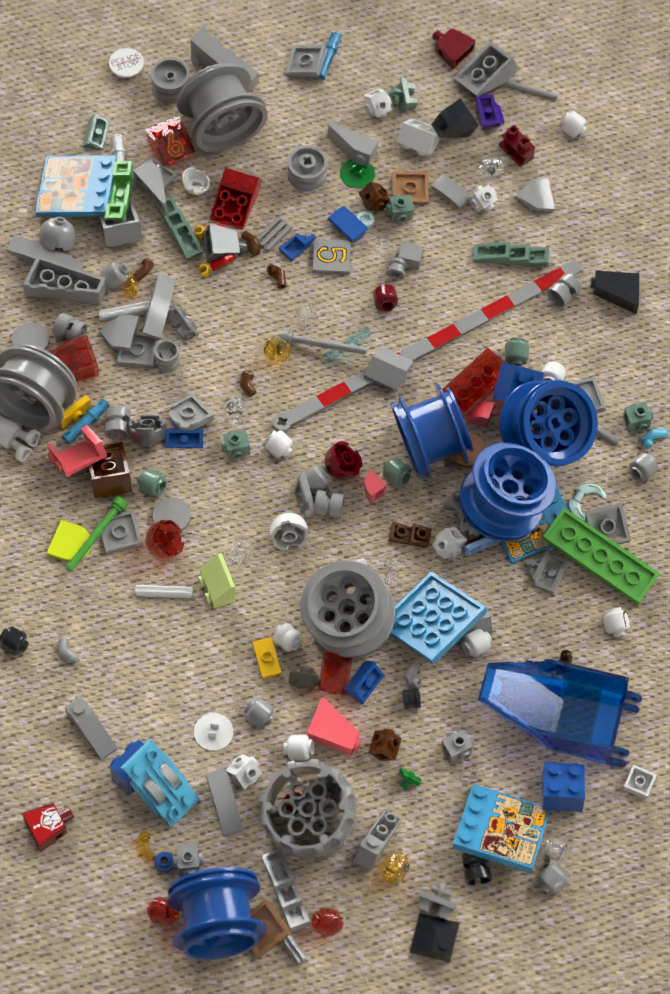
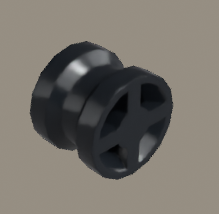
M419 688L413 691L402 690L404 710L410 707L421 708Z

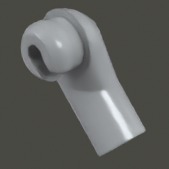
M60 638L58 646L59 658L68 664H75L78 661V654L68 649L69 639Z

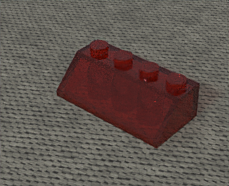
M489 348L485 349L442 389L446 393V388H450L463 419L470 415L495 391L502 362L506 363Z

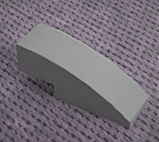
M226 768L206 773V780L223 835L227 836L243 831Z

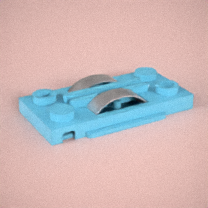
M149 739L120 767L123 772L127 773L133 789L151 811L156 815L159 814L169 827H173L200 800L188 785L186 778L153 740Z

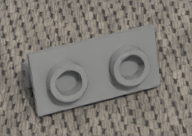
M173 303L172 305L175 309L168 311L167 318L174 327L181 324L176 330L183 339L189 341L193 338L192 335L194 333L199 335L196 331L198 326L192 319H187L188 313L182 306L178 307Z

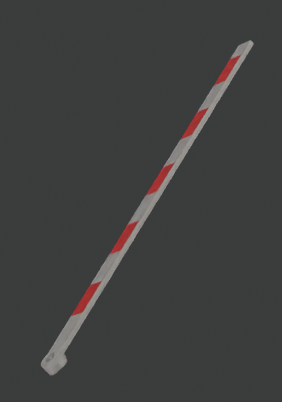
M574 259L396 354L416 361L547 291L565 273L575 276L582 272L583 269ZM364 370L285 413L277 414L273 419V428L276 432L283 431L286 433L295 424L375 382L364 377L366 371ZM279 421H286V426L278 425Z

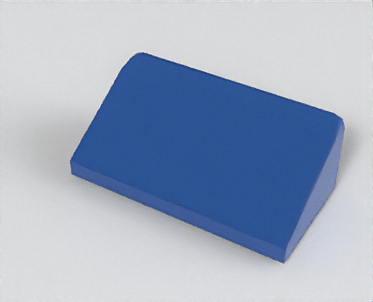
M345 206L340 207L328 217V220L351 242L363 238L368 229Z
M167 428L165 448H203L204 429L181 430L178 428Z
M365 661L344 690L360 704H364L382 680L384 674L375 662Z

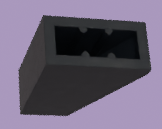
M458 99L442 110L431 124L439 138L469 137L479 126L462 99Z
M596 270L595 276L591 277L590 288H594L593 295L632 313H637L639 307L640 273Z

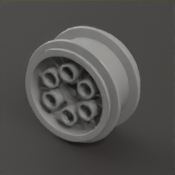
M17 344L4 349L0 353V415L18 422L22 425L23 429L29 431L36 429L38 432H45L59 426L64 418L63 408L72 405L77 398V383L71 370L59 358L37 346Z

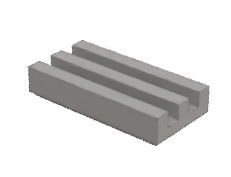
M278 216L257 237L260 247L270 252L292 230V226L287 225L285 221H281V218ZM278 224H280L271 234H269ZM282 228H285L268 246H265Z

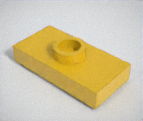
M87 395L64 411L63 421L59 425L62 430L73 421L77 422L81 419L83 413L91 408V400Z
M272 637L252 642L262 679L282 675Z

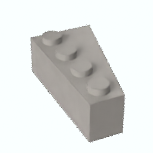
M203 26L190 39L192 62L196 66H202L203 68L220 63H229L246 68L251 76V82L246 91L248 94L259 83V73L242 58L238 60L234 51L230 48L226 50L219 43L221 40L216 36L212 38L207 33L208 29Z
M37 255L23 283L24 295L28 297L100 304L107 291L106 278Z

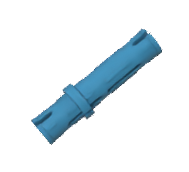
M332 32L328 43L325 44L327 53L320 75L316 78L326 79L332 59L338 51L337 47L342 37L340 33Z
M102 398L91 409L89 408L86 414L61 436L62 439L68 441L67 443L70 445L82 434V427L90 426L94 421L97 422L99 420V417L110 407L109 403Z

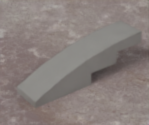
M13 235L6 249L8 253L33 265L37 255L80 270L83 265L82 262L55 249H48L40 243Z
M158 273L146 312L142 335L160 340L174 290L175 278Z
M281 849L262 854V860L291 932L311 926L294 878Z

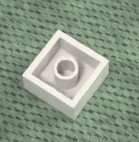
M633 765L623 790L646 800L657 774Z

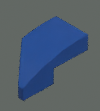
M295 233V237H292L279 247V251L292 262L313 243L316 235L302 236L300 233Z

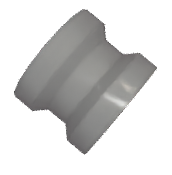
M399 257L391 258L387 275L392 278L403 279L407 262Z

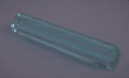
M364 327L341 343L357 346L371 337V331L368 327ZM330 349L324 353V359L331 363L346 353V351Z

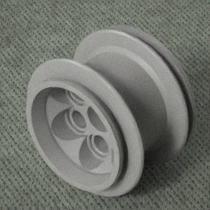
M229 63L211 65L195 73L183 85L177 98L176 106L183 116L196 119L191 128V137L201 150L206 152H222L244 144L253 138L265 125L268 113L264 100L257 95L246 93L251 82L250 73L246 68Z
M343 560L325 565L308 580L301 596V616L306 628L325 650L335 655L361 657L370 654L384 644L393 629L395 621L393 597L380 575L363 563ZM349 587H355V591L352 594L346 593ZM332 595H337L335 602H328ZM370 597L371 602L367 605H363V599ZM351 608L354 612L349 615L346 613V610ZM330 614H334V620L331 622H327V617ZM369 617L365 624H360L361 618ZM351 625L349 632H342L344 626Z

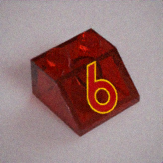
M177 116L145 129L148 145L163 166L195 153V148L188 132Z

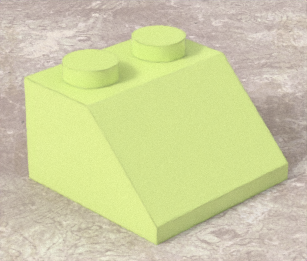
M219 553L200 568V576H198L201 588L205 587L207 592L204 593L207 604H212L213 609L236 602L235 585L223 555Z

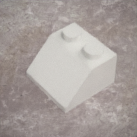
M412 118L403 122L396 142L401 144L400 146L404 149H414L417 151V154L427 156L433 153L441 138H439L432 126Z

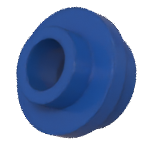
M169 852L157 854L154 859L156 869L160 872L172 870L174 867L173 855ZM167 859L168 863L162 864L161 860Z

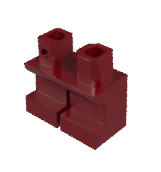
M512 125L506 132L501 134L503 141L499 143V147L520 168L534 159L535 146L527 136H524L519 131L516 125Z

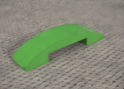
M114 161L112 172L113 186L110 202L106 206L105 220H123L125 218L132 188V161Z

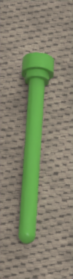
M116 496L113 499L111 510L67 564V571H73L116 514L124 512L128 507V503L122 497Z

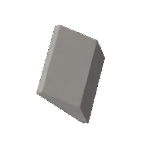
M380 346L372 356L364 377L397 392L414 361Z
M622 503L585 512L586 523L606 537L611 538L625 534V538L613 540L615 543L618 544L631 540Z

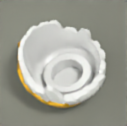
M195 167L185 169L181 175V186L186 193L192 196H200L208 191L210 179L205 175V171L201 172L196 170Z

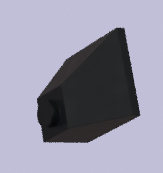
M419 913L410 953L451 962L459 922Z

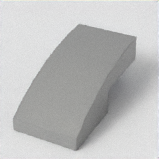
M443 174L430 186L440 197L446 198L458 210L471 196L460 185Z

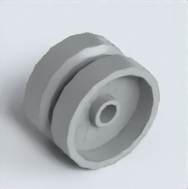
M170 57L161 59L154 64L151 69L152 91L159 101L171 104L177 103V98L183 85L190 78L187 64L180 59Z
M314 146L296 148L288 157V179L290 183L301 191H313L320 188L327 178V158L325 153Z

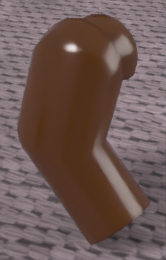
M244 231L241 234V238L247 241L249 253L253 256L259 255L261 249L258 238L248 231Z
M149 258L143 259L141 263L143 266L132 275L138 282L154 268V263Z
M274 264L268 265L266 270L271 277L277 280V287L286 288L285 271Z
M245 370L241 374L240 387L249 397H252L257 393L250 384L254 373L251 370Z

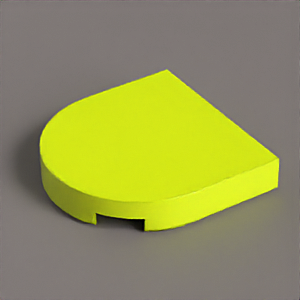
M61 520L48 548L47 555L70 562L89 538L90 534L81 526ZM91 548L87 551L84 557H86L89 554Z

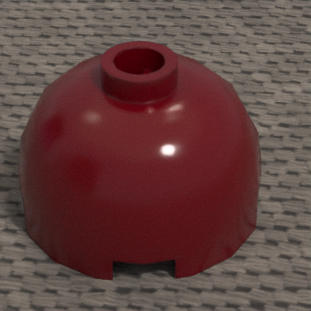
M344 441L334 444L326 452L324 459L328 473L337 480L354 478L359 474L360 468L363 466L359 452L357 450L353 451L348 446L349 443Z

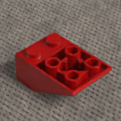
M225 168L209 220L243 230L258 196L262 180L256 176Z

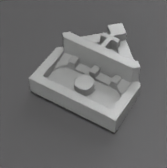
M532 178L514 197L515 200L523 202L530 212L533 210L553 212L555 209L549 179Z
M121 314L99 330V333L111 349L130 352L139 316Z
M548 551L531 560L529 558L525 560L535 586L554 595L570 565L569 560L552 554L549 555Z

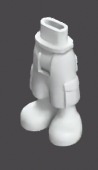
M0 415V445L6 449L12 447L16 450V460L20 462L25 461L33 451L26 445L16 441V438L19 437L31 447H36L40 439V432L36 429L25 432L21 424Z

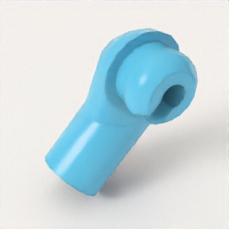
M651 429L641 439L643 447L651 448L653 446L652 441L655 438H667V430Z

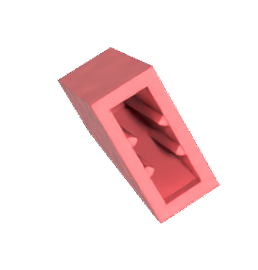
M321 698L307 731V736L318 744L352 756L353 751H358L361 744L359 731L326 699Z

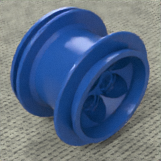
M563 380L530 381L518 386L509 394L501 410L499 426L503 443L523 445L538 454L549 466L559 467L578 461L590 450L597 434L598 417L593 401L579 386Z
M435 383L437 396L409 407H406L401 397L398 398L399 403L396 405L394 401L390 402L399 432L420 480L423 479V474H427L431 478L430 464L458 453L467 464L468 456L466 450H469L470 453L474 452L469 432L452 391L448 387L446 388V393H444L438 383Z
M507 442L490 445L479 453L475 459L473 470L465 477L459 495L461 512L469 525L487 538L501 542L520 540L529 535L539 525L543 512L554 501L557 490L556 479L548 463L531 449L523 445Z
M221 867L193 872L173 881L167 888V904L175 910L182 911L184 930L180 931L173 938V946L183 951L187 957L194 959L226 958L254 948L267 931L265 923L251 918L249 900L253 899L261 889L260 884L257 882L256 874L244 868Z

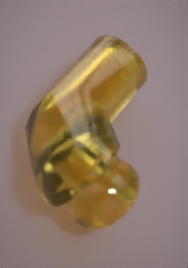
M127 273L128 279L126 283L128 287L125 288L124 294L126 297L133 298L137 295L138 281L130 273Z
M142 831L137 837V851L148 861L152 862L157 854L150 849L151 835L147 831Z

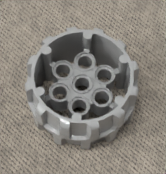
M311 759L307 762H295L292 760L287 762L288 767L278 774L271 773L268 777L270 782L265 792L259 795L258 800L261 804L262 817L260 818V823L272 842L283 851L296 858L314 857L315 859H322L325 854L336 848L340 850L344 847L345 839L351 830H355L357 826L355 818L358 801L349 782L336 768L323 764L317 759ZM305 774H320L323 778L321 781L312 782L309 788H307L296 777ZM334 781L340 785L344 795V801L340 802L339 806L332 799H327L329 796L327 784H333ZM290 782L291 784L288 787L290 799H284L278 806H274L279 792ZM318 786L324 788V793L321 796L314 795V790ZM296 787H303V794L299 797L294 796V789ZM290 804L293 806V811L286 815L283 809L286 805ZM312 804L314 807L311 814H304V807ZM328 804L334 805V811L331 814L324 813V808ZM339 812H344L339 827L328 837L329 825L327 820L336 818ZM280 814L283 818L290 820L288 823L289 836H280L274 823V817ZM297 822L303 823V829L300 832H294L293 830ZM317 822L324 824L321 832L314 831V825ZM308 831L314 836L320 837L321 843L311 846H299L295 842L297 837H304Z

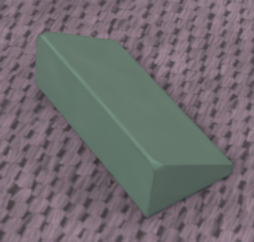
M93 114L89 118L82 147L103 150L110 121L97 114Z

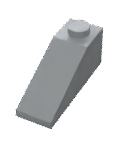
M329 123L327 136L352 161L369 167L377 153L379 141L334 123Z
M149 160L133 170L134 179L139 187L166 215L168 214L162 180L163 171L158 164L155 165L152 160Z
M82 696L65 707L67 717L101 760L118 749Z

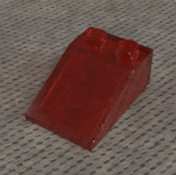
M87 335L68 340L49 351L71 370L76 383L99 376L98 364Z

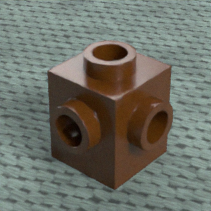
M369 182L358 193L363 200L364 207L369 211H382L389 202L387 190L378 183Z
M385 728L380 731H374L368 753L380 761L396 760L402 738L391 729Z

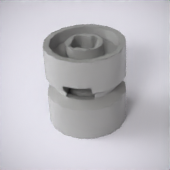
M565 273L557 283L547 290V295L553 302L560 298L561 301L557 305L563 308L582 290V287L576 277Z
M61 313L54 324L53 334L62 339L66 338L70 343L79 345L81 341L78 339L85 336L88 326L78 319L74 320L72 316L66 313Z
M171 340L160 341L154 350L156 367L165 373L173 372L179 367L180 363L178 346Z
M111 406L107 408V423L105 424V436L107 438L115 439L116 433H120V440H125L129 437L131 411L127 407Z
M318 490L314 514L322 516L329 514L330 517L340 519L345 494L333 493L330 495L328 491Z

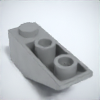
M384 810L359 845L353 862L372 871L400 825L402 818Z

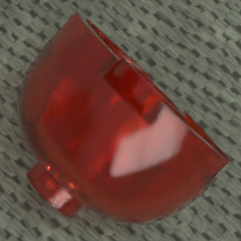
M160 520L154 523L148 529L145 537L148 550L152 555L161 559H168L179 555L184 547V542H182L180 536L182 530L172 520Z

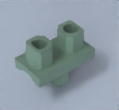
M401 77L400 83L391 88L392 90L388 92V96L394 103H398L399 113H405L407 109H415L418 101L417 98L409 96L413 95L415 91L414 84L407 83L406 78Z

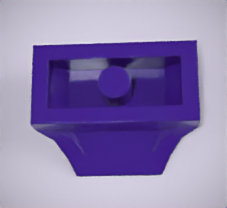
M493 94L476 96V110L482 129L497 127L505 123L501 106L495 102Z

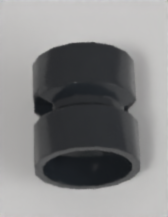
M465 852L462 854L463 867L466 868L464 875L467 885H476V878H480L481 884L492 881L491 868L487 866L489 860Z

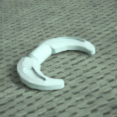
M583 484L578 487L576 495L569 502L570 512L585 522V515L581 512L579 504L583 496L596 493L603 499L606 498L605 492L594 484Z

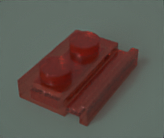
M325 651L323 653L318 690L346 696L348 693L345 692L344 688L350 680L353 658Z

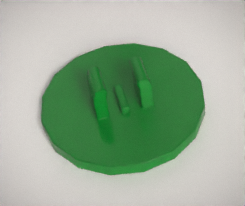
M348 160L340 169V177L349 187L363 188L369 182H373L375 170L372 164L366 167Z

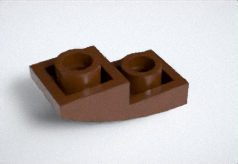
M392 522L388 542L428 547L432 528L417 524L408 526Z

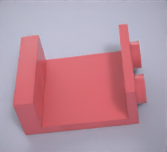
M88 425L81 428L85 441L61 453H58L51 444L47 445L49 460L66 477L107 457L102 441Z

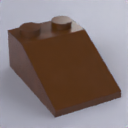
M123 442L103 445L107 457L89 465L94 498H105L133 492Z

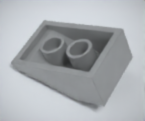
M490 41L454 77V80L478 97L506 83L519 70V67L512 56Z
M131 196L128 210L123 220H105V216H99L107 247H118L127 243L134 244L142 240L140 222Z

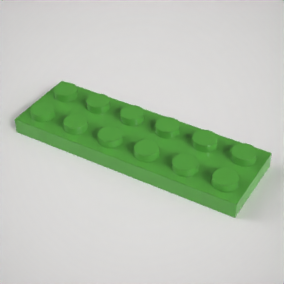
M566 508L561 510L542 537L545 542L637 605L660 574Z

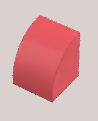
M488 401L478 402L475 405L469 423L487 428L493 414L494 403Z
M371 469L365 478L364 491L366 498L372 504L386 493L387 485Z

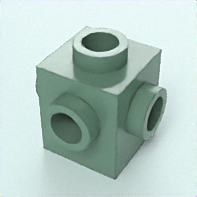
M395 195L389 198V202L386 204V214L390 215L391 222L412 220L414 206L411 195Z
M634 403L629 407H625L623 412V419L628 432L648 429L654 418L653 412L648 408L647 403Z
M246 429L241 431L233 430L223 434L224 441L221 442L223 453H227L228 459H240L243 456L250 455V444Z

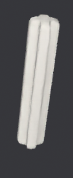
M150 301L99 310L100 321L115 319L121 314L136 315L146 313Z
M136 585L135 596L192 598L193 589L186 586Z

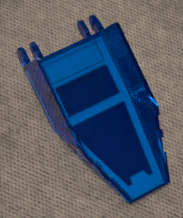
M544 659V661L535 662L526 660L520 663H513V661L488 663L478 701L549 750L624 768L627 764L626 761L612 757V753L621 756L629 755L627 749L614 746L622 712L624 709L638 713L640 709L637 705L625 703V699L641 702L642 696L628 690L629 678L626 676L558 660Z

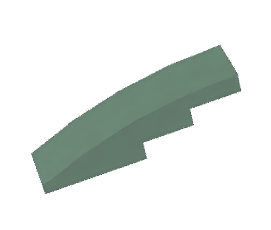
M167 197L168 214L165 215L158 207L157 209L186 260L202 254L203 250L189 222L186 221L181 209H178L173 197Z
M510 241L474 244V262L527 267L549 266V247L531 248L529 244L511 245Z

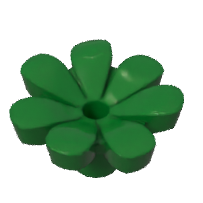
M400 767L399 773H401L403 778L400 786L403 789L407 790L410 784L417 786L422 784L420 782L422 779L415 776L414 772L409 771L408 773L406 769Z

